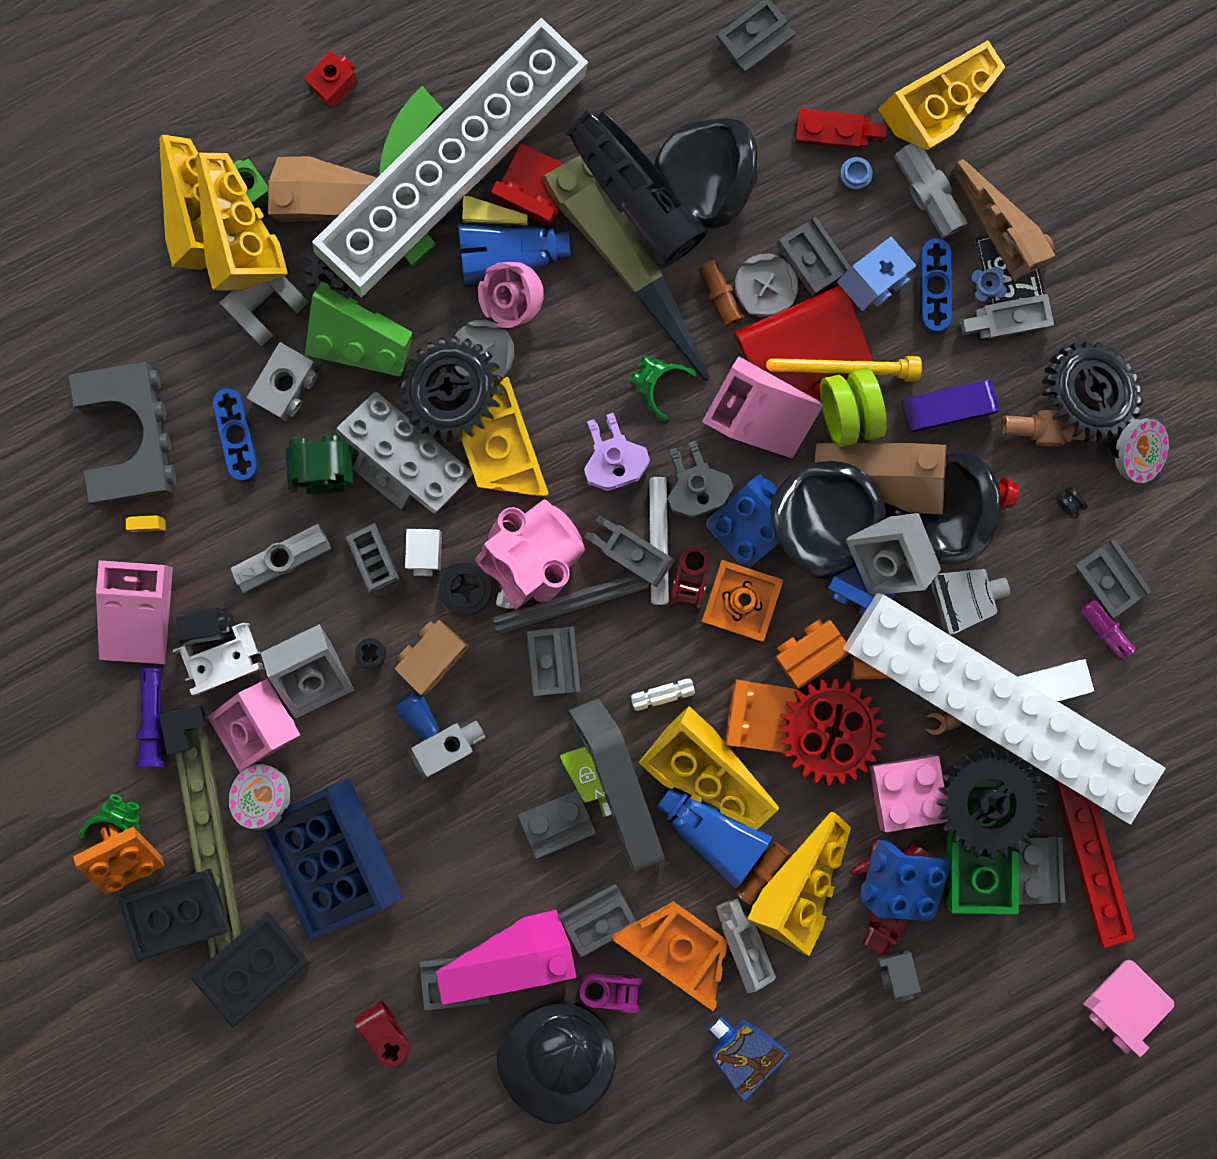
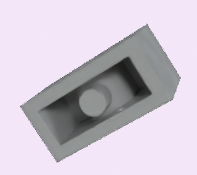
M280 342L247 396V399L286 422L288 416L293 417L299 410L302 400L299 398L305 388L309 390L318 377V372H316L318 366L314 361ZM291 376L293 378L292 387L287 391H279V380L282 377Z

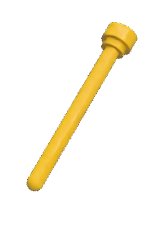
M905 356L904 359H899L898 362L772 358L766 362V368L772 372L849 374L855 370L869 368L874 375H897L904 382H919L922 362L919 356Z

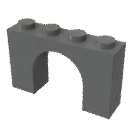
M140 362L68 375L73 407L81 411L116 405L131 407L138 414L143 425L142 444L130 460L119 465L84 471L88 502L99 506L173 493L172 484H176V474L173 465L168 463L167 452H171V443L168 433L163 432L162 421L166 420V412L163 402L158 401L157 389L161 388V381L157 369L153 370V366L147 362Z

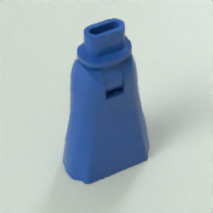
M457 224L464 286L484 281L485 275L488 273L485 271L497 263L519 262L534 270L551 263V258L552 262L556 263L557 258L571 257L569 232L554 233L553 228L547 231V229L539 226Z
M669 789L656 807V809L667 816L666 821H672L671 825L676 833L694 848L735 889L742 883L772 839V836L760 829L755 830L721 814L720 809L704 801L699 803L691 799V796L688 798L686 792L682 795L675 789Z

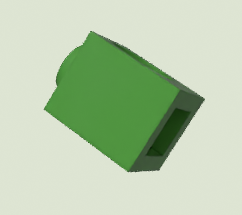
M249 158L245 161L239 160L234 162L243 180L247 178L254 179L253 187L246 191L254 208H261L267 204L269 187Z

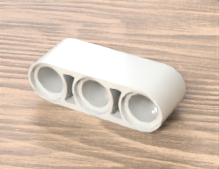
M1086 659L1018 676L1056 701L1094 691Z

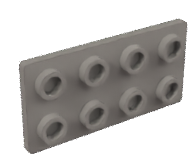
M374 392L336 429V433L359 452L353 465V470L401 510L413 496L428 510L436 514L472 477V470L436 440L431 439L427 433H419V426L411 425L407 416L379 393Z

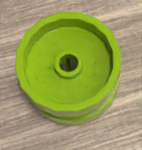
M869 368L850 372L847 381L840 374L821 380L820 399L821 403L824 404L822 412L829 435L838 448L856 444L859 435L865 441L885 436L887 430L885 405L878 381Z

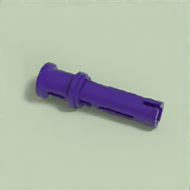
M142 668L140 669L141 730L136 734V739L139 740V761L136 762V767H166V761L163 760L164 736L159 714H161L162 669Z

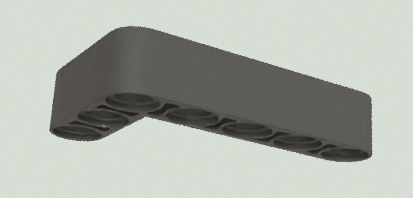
M599 698L568 710L572 725L592 758L624 852L633 872L637 873L665 861L619 727Z

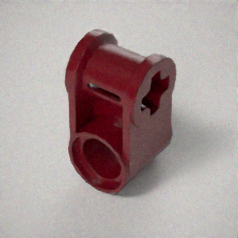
M690 547L682 552L679 558L677 573L674 576L669 604L674 605L677 602L695 606L696 610L701 611L709 567V556L704 549ZM690 552H697L703 558V565L697 571L688 569L685 564V558ZM680 591L693 592L695 596L682 594Z
M382 1000L353 1019L358 1032L369 1044L383 1065L387 1067L398 1066L408 1056L410 1051L408 1039L399 1028L392 1012ZM389 1043L391 1046L399 1045L400 1050L397 1052V1056L395 1054L390 1056L387 1054L386 1050L390 1047Z

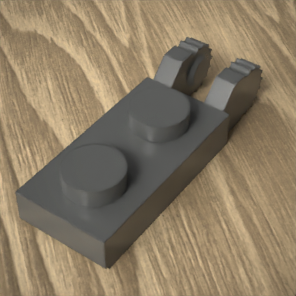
M599 515L595 521L600 527L613 533L611 538L605 543L599 536L589 532L584 538L600 548L601 552L655 587H658L675 560L620 524L617 526Z

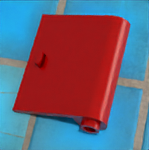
M841 286L734 332L738 347L746 361L820 402V383L815 386L813 385L820 382L823 378L839 375L838 373L772 372L766 368V362L772 358L874 362L853 309L857 305ZM840 374L847 381L849 374Z

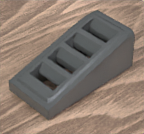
M375 523L346 536L367 590L375 599L403 586L400 575ZM374 538V543L361 549L358 548L357 545ZM379 550L380 554L364 561L363 557ZM384 562V567L370 573V568ZM387 575H390V576H388V577H386V578H384V579H382V580H380V581H378V582H376V583L374 582V581H376V580H378V579H380V578H383V577H385V576H387Z

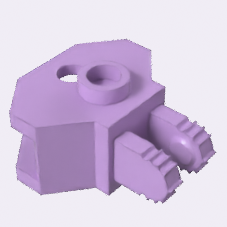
M614 413L606 415L608 427L614 438L603 442L595 420L587 421L594 441V454L585 466L584 473L589 485L605 491L639 481L650 462L645 447L626 441L625 436L621 435ZM621 468L625 473L623 476L618 477L613 473L614 470Z

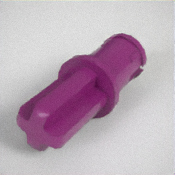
M1093 600L1082 608V614L1097 631V638L1105 641L1119 661L1126 658L1125 654L1130 656L1136 650L1134 645L1129 642L1118 628L1119 622H1114L1098 601Z

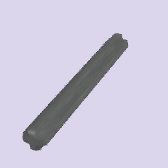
M634 573L556 597L549 602H540L495 616L493 618V625L497 634H502L647 589L649 582Z

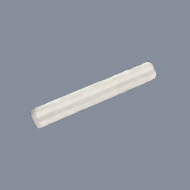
M652 477L649 480L650 544L668 555L667 480L664 477ZM668 571L658 587L651 584V603L653 605H666L669 602Z

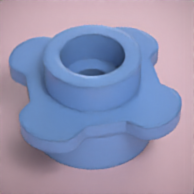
M995 266L984 271L976 270L972 274L971 279L975 282L977 289L975 293L977 300L983 302L989 297L996 296L997 298H1002L1005 296L1007 288L1003 285L1004 280L1002 276L1004 272L1000 267ZM987 281L992 282L991 287H988L986 285Z

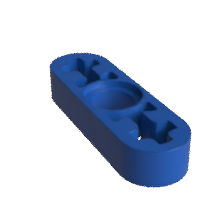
M940 238L930 239L920 251V321L922 327L927 332L936 334L944 331L952 320L951 248L945 240ZM933 246L937 247L938 252L944 255L937 262V269L944 268V271L933 270L927 272V269H932L934 266L933 256H928L927 254L933 249ZM933 277L941 279L945 286L943 293L938 295L932 294L927 288L928 280ZM944 299L945 304L940 303L938 305V315L944 316V320H941L938 326H935L933 320H928V316L934 312V303L927 304V300L937 302Z
M230 388L222 389L213 398V408L227 469L233 478L247 482L254 479L258 474L259 463L245 402L237 391ZM229 396L232 400H237V404L232 406L233 415L236 418L241 415L242 419L230 420L224 424L223 419H230L228 410L221 407V404L225 403V397ZM234 426L242 427L245 432V437L239 444H232L227 438L228 431ZM248 447L249 451H242L243 459L251 463V467H248L246 470L247 474L243 475L241 471L235 470V466L240 464V459L237 453L231 455V450H243Z

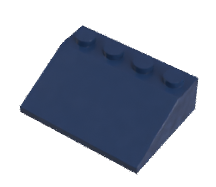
M350 778L288 806L281 814L282 819L276 825L269 829L260 830L309 941L383 910L404 898Z

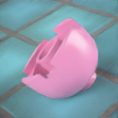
M501 262L489 267L485 271L488 273L485 275L484 281L479 283L478 299L481 309L487 318L492 317L498 323L495 325L499 327L513 328L532 320L536 316L544 300V288L540 277L533 269L519 262Z

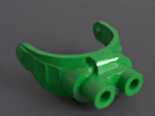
M644 355L638 363L639 371H634L630 375L628 382L636 387L635 391L642 396L647 408L659 420L667 423L670 418L659 411L653 399V389L657 379L664 372L675 368L684 371L693 378L697 376V373L692 368L674 363L665 364L658 359L651 360Z
M110 795L108 802L102 805L100 812L93 815L85 823L78 834V838L83 841L91 824L103 821L113 823L123 831L134 827L140 833L138 825L139 816L137 815L139 805L134 802L126 804L122 802V798L119 795Z

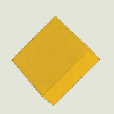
M160 516L128 517L126 519V530L131 532L166 531V521Z

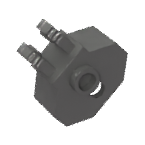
M695 441L688 443L689 453L696 465L693 468L685 470L680 452L676 448L669 450L677 472L675 476L677 483L668 496L667 503L671 513L689 519L722 507L734 488L728 474L710 469L708 463H704ZM705 496L707 503L704 505L700 504L697 501V497Z

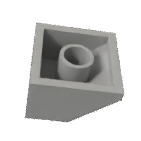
M919 513L891 516L846 539L869 595L926 590L941 570Z
M320 624L261 652L269 680L295 719L354 691L332 643Z

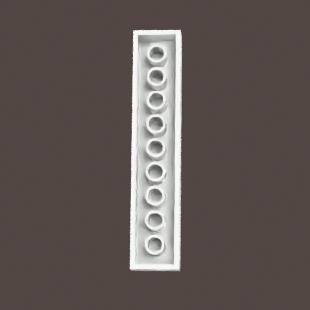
M540 18L312 241L314 253L362 298L585 77L588 61Z
M876 593L843 647L845 651L1130 825L1166 769L884 594Z

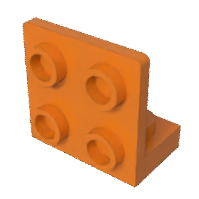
M734 680L725 744L783 753L789 746L788 744H780L778 740L786 737V732H782L777 728L787 725V721L780 717V713L790 714L791 709L785 703L786 701L797 703L794 692L798 690Z

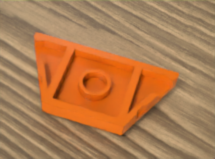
M674 901L613 934L611 938L617 944L712 1011L715 1010L718 982H721L723 971L722 960L725 957L728 943L722 935Z

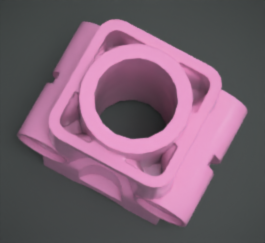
M544 499L525 514L515 507L503 510L491 528L488 541L482 546V551L477 555L475 561L486 574L494 577L501 584L505 598L517 610L532 597L542 603L553 600L569 579V567L577 562L584 553L585 547L572 521L560 509L552 506Z

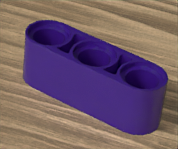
M992 380L940 390L901 401L908 433L1000 412Z

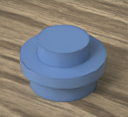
M860 157L848 159L840 170L841 181L852 190L865 188L870 183L873 175L869 162Z

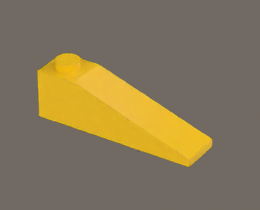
M986 41L895 92L878 110L895 136L929 150L956 132L959 125L970 114L975 104L987 92L1005 66L990 42Z
M161 135L159 144L164 228L172 267L202 270L207 268L204 255L196 162L198 152L191 139Z
M198 153L196 155L204 255L212 289L243 290L286 276L288 272L280 243L275 234L270 235L261 220L264 215L259 207L255 209L246 194L247 186L228 153Z
M690 706L664 730L639 761V764L662 785L672 790L674 787L692 795L691 799L699 803L704 801L720 809L721 814L755 830L761 827L779 810L778 805L728 745L725 744L714 728Z
M830 812L762 889L747 919L764 933L800 953L810 956L825 924L827 916L822 915L826 897H832L835 888L831 886L833 871L841 865L851 827L836 813Z

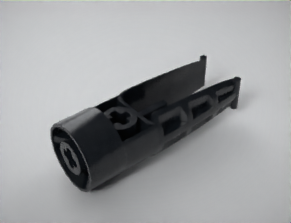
M586 110L564 131L566 136H570L582 160L620 213L625 211L643 234L640 243L659 268L664 269L674 264L705 238L708 231L688 205H678L664 187L667 181L623 129L608 116L606 110H603L596 118L590 111Z

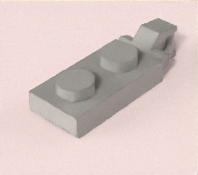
M1048 294L985 305L982 309L975 311L976 317L963 319V322H960L962 335L980 332L981 339L999 338L1052 328L1054 326Z
M738 898L725 901L716 906L720 922H722V930H724L726 940L747 993L756 992L773 982L776 976L756 925L747 919L748 917L743 912Z

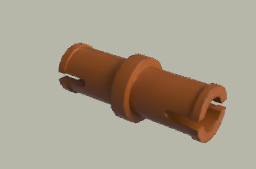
M713 260L702 265L698 270L702 274L710 292L708 295L710 302H715L724 326L730 327L742 321L744 317L741 315L732 295L734 292L732 285L727 284L718 261Z
M774 841L758 864H754L752 873L740 889L735 892L736 895L749 905H753L762 889L774 877L775 873L792 853Z

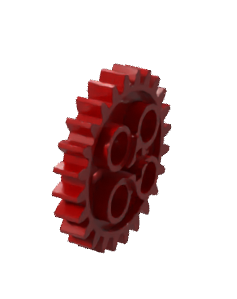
M831 679L828 688L824 680L817 681V689L811 684H806V695L800 691L794 692L798 700L797 703L786 701L785 704L791 709L790 714L780 713V717L787 721V725L777 728L782 732H786V737L778 740L780 744H788L789 746L783 752V756H794L790 767L796 768L802 765L801 776L806 777L812 772V782L818 783L822 775L826 785H831L834 776L838 784H844L845 774L850 779L856 780V769L866 773L868 769L864 762L866 760L870 762L877 761L871 754L872 750H882V747L875 743V739L885 736L884 733L876 731V727L883 724L884 721L874 719L873 717L880 710L879 707L869 708L867 706L871 702L872 697L865 696L860 698L861 687H856L850 692L849 681H844L840 688L837 679ZM819 702H823L828 709L826 717L822 720L817 719L814 714V708ZM838 704H841V711L838 713L835 719L836 706ZM852 712L857 716L858 724L856 728L850 731L844 722L845 717ZM833 726V729L837 731L836 737H829V734L825 733V728ZM809 733H813L818 741L816 748L812 751H808L804 747V738ZM843 743L847 747L848 754L843 761H838L835 758L834 751L839 744ZM826 747V757L822 760L820 755Z

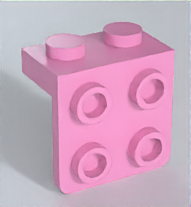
M1125 960L1083 1005L1091 1012L1088 1018L1102 1031L1108 1028L1115 1035L1112 1041L1126 1055L1132 1051L1141 1057L1149 1049L1142 1040L1174 1008V1001L1135 962Z

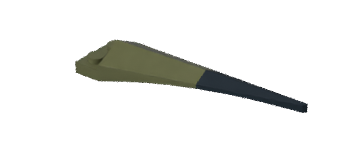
M580 155L545 174L541 181L560 211L575 225L634 292L700 377L705 381L710 380L707 369L658 265L640 243L643 234L626 212L620 213Z

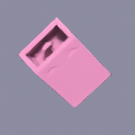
M738 356L702 422L730 438L793 459L824 404Z
M99 560L96 588L99 660L165 664L173 567L158 564Z

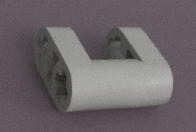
M285 277L243 290H232L219 302L261 346L270 340L273 335L252 312L265 299L276 291L296 313L309 303Z

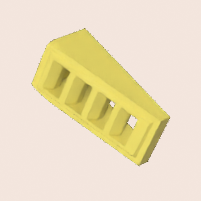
M463 196L462 220L464 224L529 226L527 214L470 196Z

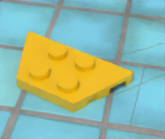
M509 377L503 378V381L499 382L500 384L497 388H500L504 394L495 395L492 398L500 404V408H488L494 419L481 418L485 426L484 430L474 424L472 426L474 437H470L462 430V443L477 487L526 495L549 496Z

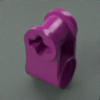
M591 973L584 976L580 981V997L584 1004L592 1008L637 1013L640 1011V1006L637 1005L639 985L643 983V978L633 975ZM596 982L602 985L603 991L599 997L590 998L585 994V989L590 983ZM628 987L627 999L625 1000L626 988Z

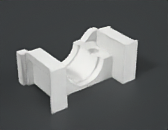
M243 622L232 627L236 637L235 640L194 655L191 646H182L173 650V652H180L190 677L185 679V681H195L196 687L190 689L191 695L202 694L223 683L264 669L262 663L253 664L251 657L261 653L257 650L248 627L249 623ZM237 652L240 653L239 659L235 658V654ZM201 666L205 667V671L203 673H201L200 671Z

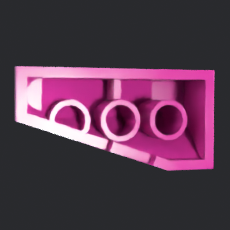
M557 910L525 916L502 932L493 935L473 950L467 951L435 971L441 1004L445 1005L576 978L570 943Z

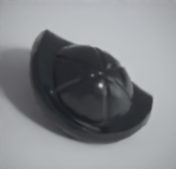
M717 118L692 122L678 128L667 138L657 154L654 166L667 181L664 187L679 206L688 205L705 228H719L732 222L742 212L750 193L757 183L758 156L756 140L748 126L736 119Z
M959 452L946 455L943 515L919 514L939 564H960L979 556L991 543L999 524L1001 502L996 478L989 466L981 458L969 453ZM892 505L888 506V518L891 516L915 514L908 513Z
M839 461L813 463L797 470L780 485L773 495L770 505L772 525L785 553L803 571L820 579L831 578L855 567L856 563L846 539L886 519L883 496L876 483L858 467Z
M568 1001L546 1003L525 1013L510 1028L500 1045L497 1055L498 1073L512 1100L534 1118L550 1124L570 1122L592 1109L608 1091L617 1063L614 1039L606 1024L592 1010Z

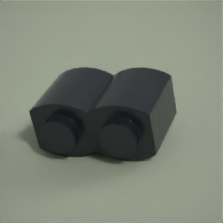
M213 607L181 612L176 615L179 641L182 645L193 646L230 640L231 633H234L232 629L235 626L233 614H228L225 608Z

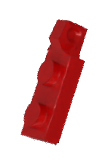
M799 108L795 142L859 150L860 147H867L868 141L884 143L887 125L870 123L871 117H863V115Z

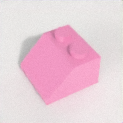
M268 679L239 692L207 716L239 772L254 765L300 736L293 719L288 715L279 699L278 693L273 689Z

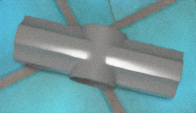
M911 143L897 152L894 158L910 183L909 189L915 203L921 210L927 212L941 238L949 237L967 225L966 218L951 196L952 189L948 179L941 170H936L926 151Z
M316 524L281 543L272 544L267 550L232 567L231 571L237 585L243 593H246L282 574L292 572L296 567L332 548L321 526ZM280 550H286L289 555V561L284 567H277L274 563V556Z

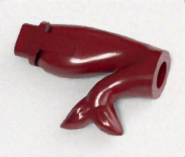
M878 837L872 841L869 847L868 859L855 865L850 875L867 876L871 855L875 850L877 840H880ZM912 843L902 852L904 855L938 858ZM871 911L869 916L870 923L865 926L868 932L862 943L885 955L891 943L896 944L897 940L895 938L902 935L912 920L879 918Z

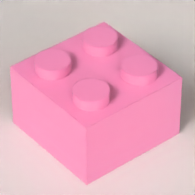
M927 755L869 765L880 830L891 832L949 822L948 819L938 818V815L946 810V807L936 804L938 800L946 798V795L938 790L939 787H944L939 756Z

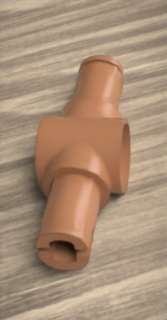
M1057 410L1038 411L1037 414H1032L1031 417L1003 416L1001 420V434L1029 436L1030 440H1036V445L1064 446L1065 442L1069 443L1071 440H1084L1085 431L1077 437H1072L1074 425L1061 430L1066 418L1061 417L1052 420ZM1095 434L1094 438L1091 439L1090 441H1096V439H1097L1096 434Z

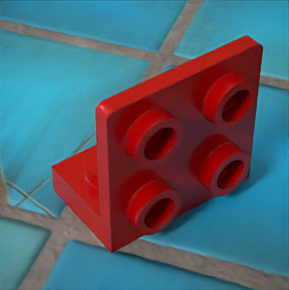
M520 144L502 181H496L491 191L492 201L505 208L527 214L528 219L551 229L560 209L554 203L541 178L563 165V163L524 144Z

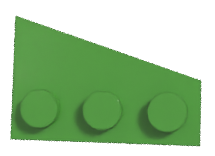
M321 282L312 295L305 355L401 376L408 363L413 332L377 312L374 314L357 305L358 301L351 297L347 299L331 290V286Z

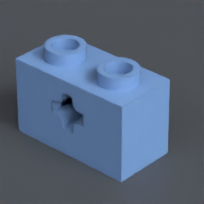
M890 237L854 264L837 283L861 311H864L871 304L878 307L892 295L889 292L890 289L897 292L911 280L907 275L917 265L897 242Z

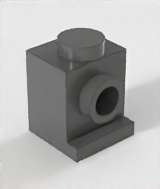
M903 949L875 956L876 963L880 967L885 968L884 971H880L882 984L885 991L890 990L894 1002L911 1000L914 998V993L921 992L912 954L909 950Z

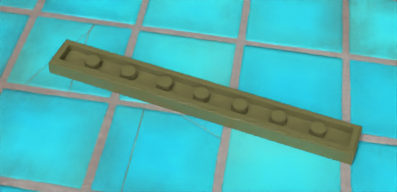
M206 726L188 730L192 750L175 753L195 871L198 873L210 868L212 869L231 930L228 933L207 939L210 958H213L242 932Z

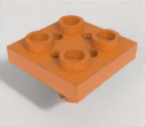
M721 560L701 622L764 642L783 580ZM749 581L751 583V585L749 583L745 584L747 588H743L742 586L743 582ZM726 591H727V592H729V593L731 594L730 600H728V597H729V594H728V593H726V594L724 595L725 600L722 598L723 592H726ZM755 603H756V608H758V609H759L760 606H761L760 603L762 604L761 610H759V611L754 610ZM734 612L741 614L742 617L740 621H735L733 619L732 615L735 616L736 619L740 618V616Z
M115 824L108 825L110 834H108L106 827L101 829L100 834L103 842L73 856L76 867L105 895L117 892L124 886L140 878L147 877L154 871L164 867L162 856L134 827L122 832V829Z

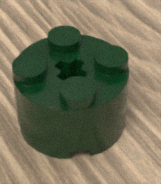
M327 435L322 437V441L309 442L307 438L289 440V447L285 450L287 483L290 492L298 493L297 487L306 488L307 494H328L343 491V484H347L349 488L354 486L351 446L342 442L341 436Z

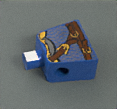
M720 1016L707 1029L719 1042L711 1051L713 1058L744 1101L789 1056L787 1050L745 1019H742L732 1028Z

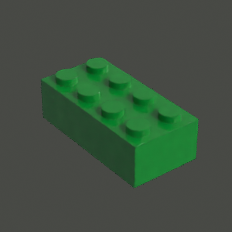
M990 779L974 786L967 802L969 814L971 815L976 810L975 799L979 792L984 789L996 790L1003 783L999 780ZM1013 793L1008 796L1010 800L1008 814L1000 820L986 818L980 824L981 827L997 828L1009 821L1015 807ZM989 798L987 801L990 806L987 810L997 811L998 807L995 803L998 799ZM955 831L946 832V860L950 862L951 868L945 885V909L951 913L1019 914V853L1009 846L1007 858L1002 857L998 849H996L993 860L988 858L986 849L983 850L980 857H976L974 855V845L967 852L962 851L963 839L957 843H952L951 838Z

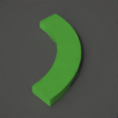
M423 86L410 97L391 126L381 156L379 176L444 113L443 108ZM426 233L404 257L414 267L436 247V244Z

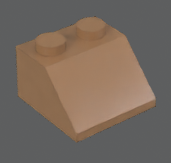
M438 620L435 624L430 621L419 632L418 636L421 640L416 646L412 648L408 645L396 658L399 664L395 670L420 695H427L470 648L467 643L441 620Z

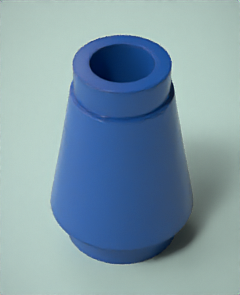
M416 690L395 704L399 711L397 715L421 736L424 741L440 730L424 695L420 696Z

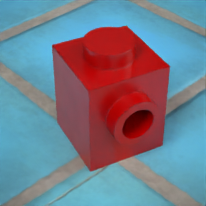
M331 50L304 77L308 88L331 109L358 82L353 72L356 69L355 66L344 55L338 58Z

